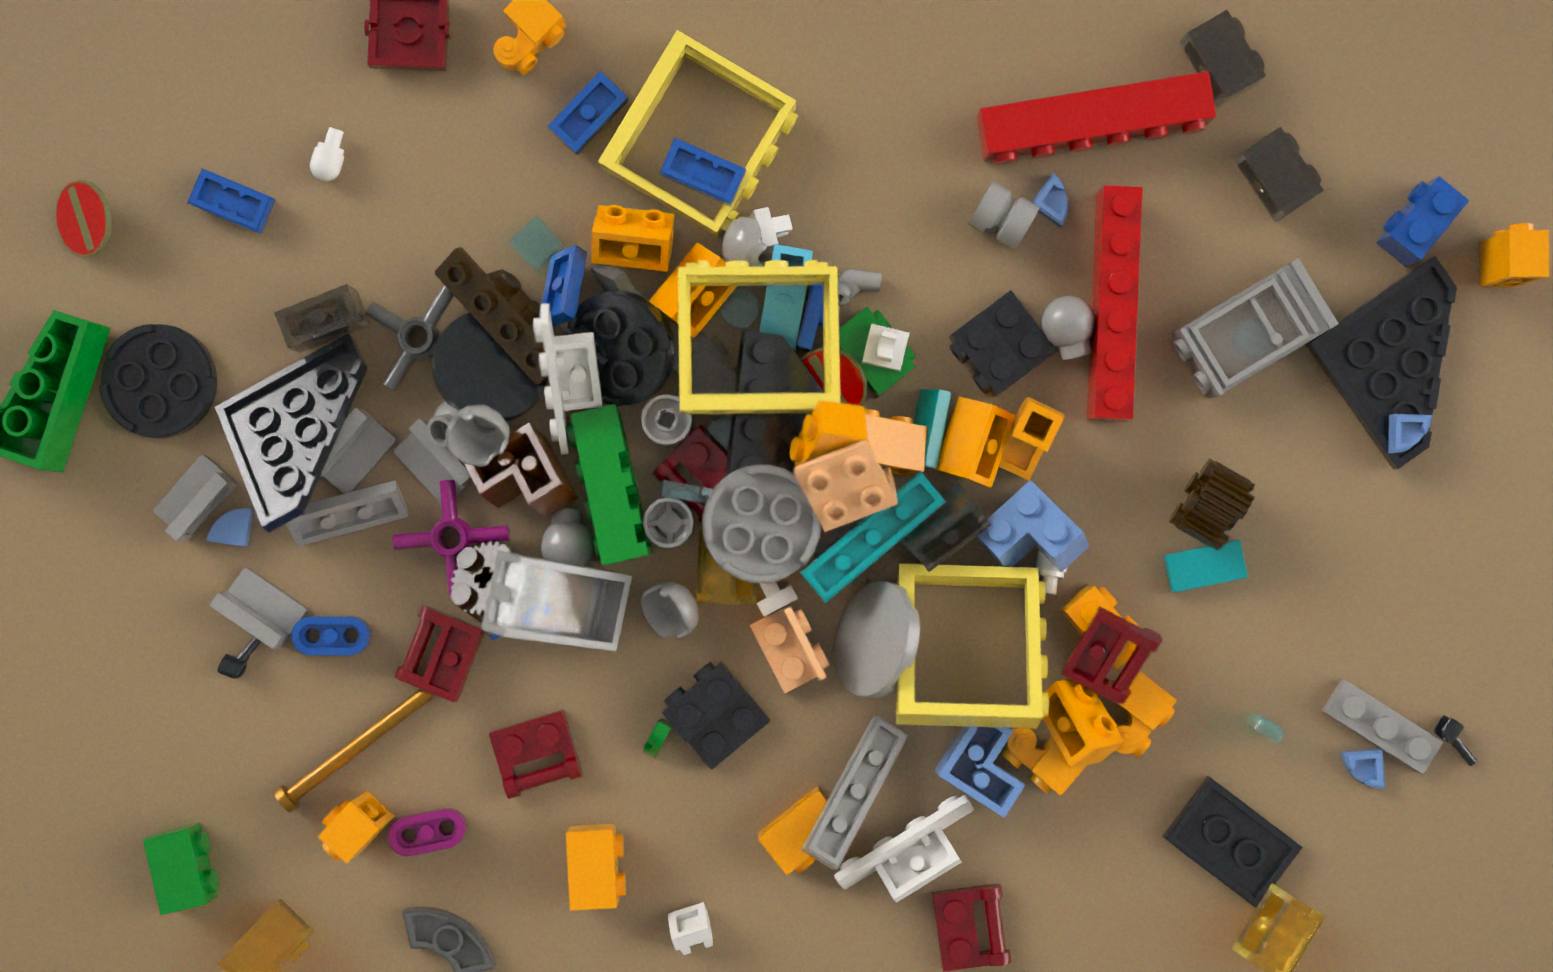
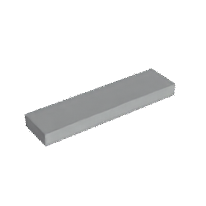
M878 715L872 717L801 848L803 852L832 870L838 869L906 742L908 734Z

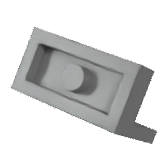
M355 408L345 419L320 477H325L343 494L353 492L397 442V438L365 410Z
M419 418L408 428L412 433L393 452L441 504V480H455L456 496L473 480L465 464L453 457L447 446L439 447L429 439L427 434L428 421Z
M200 455L154 507L153 512L169 525L165 532L175 541H189L239 483L208 456Z
M244 568L229 590L217 593L209 605L271 649L284 647L291 636L294 625L303 619L308 612L307 607L250 568Z

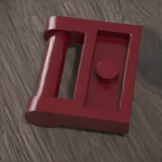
M701 424L652 474L660 482L664 480L700 516L698 520L702 524L703 512L707 501L674 468L681 462L712 492L715 486L725 477L728 451Z
M422 605L418 614L421 620L403 666H398L394 677L451 702H458L485 630L432 607ZM436 624L441 626L442 629L426 671L422 675L417 670Z
M1099 606L1065 663L1062 675L1116 703L1124 704L1131 694L1130 686L1150 653L1158 650L1163 639L1157 632L1149 628H1141ZM1127 641L1136 644L1137 646L1117 679H1107V674Z
M564 709L489 733L502 776L504 791L508 799L520 796L522 791L569 777L571 780L583 777ZM562 751L565 762L516 777L513 766Z
M1000 884L932 892L943 972L982 966H1004L1011 963L1010 950L1006 949L999 901L1003 897ZM973 901H984L990 950L979 951Z

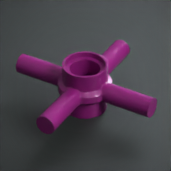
M441 480L442 519L434 525L431 532L394 534L393 548L394 550L433 547L439 555L445 557L448 596H450L452 591L450 586L454 585L451 582V578L455 577L453 571L458 569L456 566L458 554L464 548L471 547L474 543L510 541L509 525L470 528L464 520L458 518L455 480ZM451 526L460 533V542L453 549L447 547L443 541L445 530Z

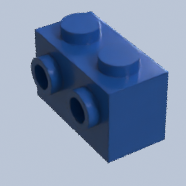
M1440 176L1427 183L1422 180L1412 189L1407 196L1409 203L1401 212L1397 210L1382 227L1386 231L1376 242L1405 267L1422 260L1470 201Z

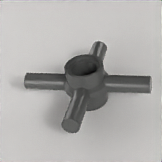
M441 286L423 317H415L405 321L375 302H372L366 311L367 316L398 334V343L402 352L383 381V384L392 390H397L415 359H424L433 355L436 343L440 337L436 324L454 297L447 287ZM424 328L428 335L427 341L422 347L414 348L411 344V335L415 330Z

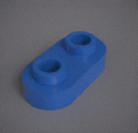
M310 616L299 620L294 625L291 640L294 647L305 655H355L364 651L370 644L371 629L366 621L356 616ZM312 628L317 629L320 633V638L317 642L309 639V631ZM350 628L358 632L356 642H350L347 639V631Z

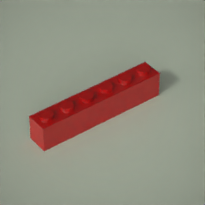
M1209 71L984 107L980 108L976 117L983 160H994L995 165H1002L1017 161V156L1031 153L1033 159H1039L1054 155L1056 149L1068 147L1071 153L1092 149L1093 143L1107 141V146L1112 147L1127 144L1130 142V137L1142 135L1145 136V140H1156L1167 137L1168 131L1182 129L1183 134L1198 133L1206 130L1205 125H1208L1216 118L1210 75Z
M1104 185L1096 193L1091 308L1095 315V328L1090 337L1092 352L1089 353L1087 420L1125 422L1133 419L1143 187Z

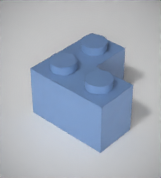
M1031 480L974 531L981 546L1002 567H1013L1036 547L1062 572L1090 547L1084 532Z
M962 726L934 769L938 776L1003 818H1005L1025 787V784L1019 778L994 763L1013 733L1011 728Z

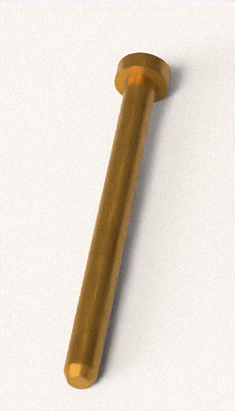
M419 689L289 788L285 785L279 787L274 791L279 804L287 812L291 813L299 807L298 799L430 701L434 694Z

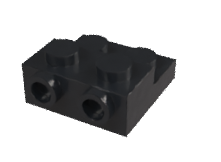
M1012 290L949 336L953 342L949 348L961 364L969 363L976 373L972 378L978 388L985 395L990 392L994 398L1057 351Z
M710 661L693 675L697 682L685 691L680 686L663 700L667 707L662 711V714L684 741H688L711 770L771 721L722 661L716 666Z

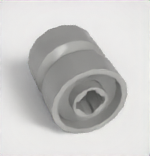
M992 181L968 225L986 235L992 231L995 232L996 241L1015 251L1040 206L1022 196L1014 200L1011 190Z
M669 394L656 396L647 403L642 412L641 422L643 430L650 439L661 446H678L693 431V415H680V398Z
M669 497L658 499L652 503L645 512L643 520L645 534L651 542L666 548L680 546L687 542L693 535L696 525L695 515L690 506L680 499Z

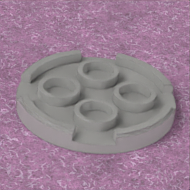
M771 465L746 466L724 477L709 495L703 512V535L707 548L715 561L734 577L753 583L779 581L796 572L811 558L817 547L821 532V523L795 475L783 468Z
M876 581L868 584L853 597L842 616L835 643V663L842 684L854 695L870 699L886 696L895 689L894 683L898 680L904 668H910L914 661L920 634L918 610L912 607L911 601L906 594V589L900 585L886 581Z

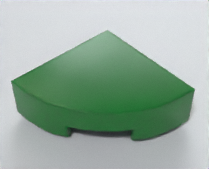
M663 718L658 719L643 747L644 753L654 758L656 757L672 727L670 722Z

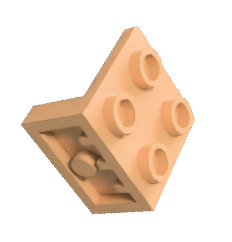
M867 440L859 441L794 468V475L825 532L898 504L894 476L889 466L881 468Z
M791 604L750 624L784 694L816 677L820 681L827 678L824 668L830 666L819 642L811 645L806 633L812 631L801 608L794 611Z

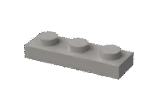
M396 480L308 503L304 514L286 523V526L299 547L407 518L408 506Z
M1340 680L1322 709L1323 713L1421 774L1425 773L1443 744V741L1347 680Z

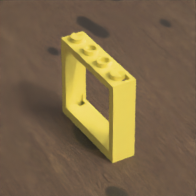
M677 30L598 160V163L602 170L719 238L723 230L726 231L731 222L739 217L740 213L735 210L742 198L749 200L756 190L760 180L756 179L755 176L761 166L764 165L768 168L779 150L775 143L783 132L788 135L799 116L794 113L796 110V100ZM686 57L778 111L745 167L746 174L732 205L723 204L714 220L622 166V163Z
M773 260L765 262V267H749V262L728 261L725 262V267H710L709 262L698 261V263H686V267H678L680 415L812 413L819 400L840 403L837 266H828V262L810 260L804 262V267H788V261ZM822 285L824 393L692 394L690 286Z
M899 564L896 584L906 589V594L913 608H915V585L1025 588L1028 706L916 703L914 658L911 667H905L896 681V724L1037 729L1043 716H1048L1049 711L1048 693L1042 692V678H1047L1048 659L1047 655H1041L1040 642L1046 640L1047 623L1046 618H1040L1039 604H1044L1046 588L1045 582L1039 581L1038 568Z

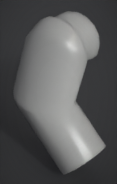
M848 269L838 277V306L846 305L859 290L880 292L882 273Z

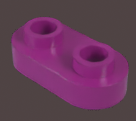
M442 808L407 815L398 819L390 827L388 842L392 850L401 856H413L448 849L456 846L464 838L467 823L464 816L453 808ZM448 820L453 823L454 831L452 833L443 831L441 826L443 821ZM406 828H411L416 832V839L414 841H409L405 838L404 831Z

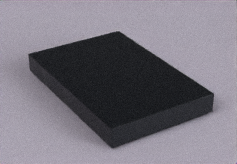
M1209 776L1206 777L1162 836L1256 909L1303 848Z

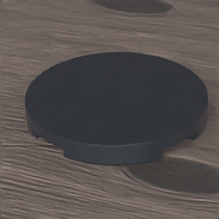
M623 290L605 291L582 302L578 306L575 319L570 320L567 327L578 326L582 328L584 333L593 332L595 350L609 359L605 367L598 364L602 402L609 405L617 404V406L631 405L655 395L669 378L674 361L672 335L661 313L645 298Z
M471 313L457 318L445 328L436 343L433 353L432 374L435 385L446 403L459 411L466 406L486 405L499 412L506 422L524 415L537 403L548 381L547 377L542 383L535 384Z
M146 324L133 328L121 335L105 354L106 359L101 373V385H99L100 395L110 416L124 429L149 438H170L191 430L209 412L217 390L216 368L207 348L191 333L170 325Z

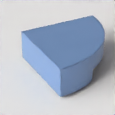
M1052 173L1032 203L1040 206L1038 213L1061 228L1068 215V198L1062 181Z
M1389 415L1388 453L1403 452L1415 446L1428 432L1432 415Z
M240 508L222 515L211 527L207 541L248 546L254 509Z
M1382 750L1340 751L1342 762L1353 778L1370 787L1385 789Z

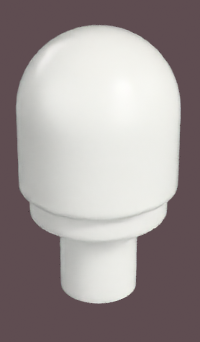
M329 127L325 142H318L317 147H314L310 161V170L316 179L328 182L334 180L339 175L345 158L343 156L345 150L339 148L344 134L343 131Z
M1038 550L1036 568H1038L1039 577H1043L1042 581L1045 582V595H1056L1058 579H1064L1067 568L1060 572Z

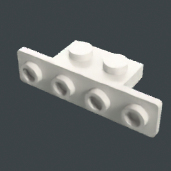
M548 303L541 304L540 318L534 319V332L536 342H543L545 353H539L541 376H549L550 386L544 387L547 410L554 409L555 419H550L552 442H559L561 455L569 454V437L566 428L567 419L565 411L602 407V393L593 332L554 336Z
M963 795L959 798L958 796H952L938 806L939 810L927 818L920 816L906 825V831L894 838L888 836L881 839L873 846V851L862 858L856 856L847 860L840 866L841 871L834 875L836 881L845 890L877 871L893 900L897 903L962 863L944 834L943 829L974 811L968 797Z

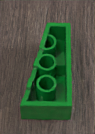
M56 310L52 311L28 351L29 359L21 372L16 371L10 380L9 385L11 388L0 405V457L38 470L64 472L111 329L110 327Z
M611 404L570 414L572 423L567 424L566 428L571 447L577 446L580 461L575 462V467L580 484L585 483L588 498L584 499V505L589 522L593 521L596 535L593 536V544L597 558L601 559V564L604 566L653 554L651 541L645 534L643 526L644 512L619 406Z

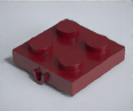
M370 0L369 20H365L364 23L365 35L369 36L367 65L372 69L446 71L448 39H451L449 34L451 24L448 23L449 0Z

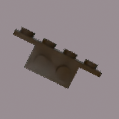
M462 247L455 248L435 270V275L535 384L542 383L548 376H541L539 353H545L543 342H536L534 332V319L539 318L541 304L531 300L521 289V283L511 273L500 269L486 274Z

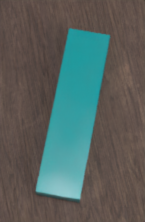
M921 472L896 491L897 505L868 515L800 572L825 603L946 502Z

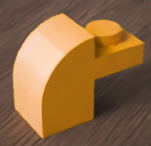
M1026 397L1016 413L999 467L1029 481L1043 452H1048L1065 418L1064 414L1030 397Z

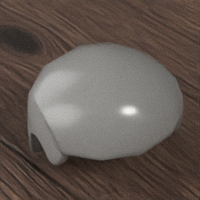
M748 216L738 217L731 222L724 235L722 254L725 261L749 262V267H765V263L758 261L759 255L767 249V246L761 242V229L757 219Z
M486 405L466 406L458 411L450 422L446 431L445 445L452 456L461 462L480 467L486 466L497 454H502L506 448L510 435L509 426L499 412Z
M665 581L649 588L643 593L641 598L643 615L649 626L660 637L668 638L677 635L675 637L679 639L696 628L699 620L697 601L686 586L673 581Z

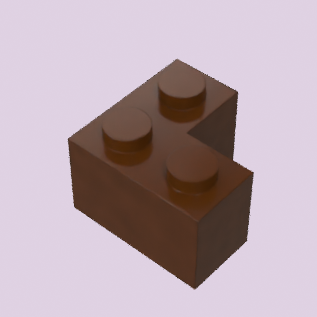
M530 423L511 433L503 453L493 457L488 465L480 467L465 464L479 494L497 508L523 493L527 503L542 516L548 518L578 499L547 438Z

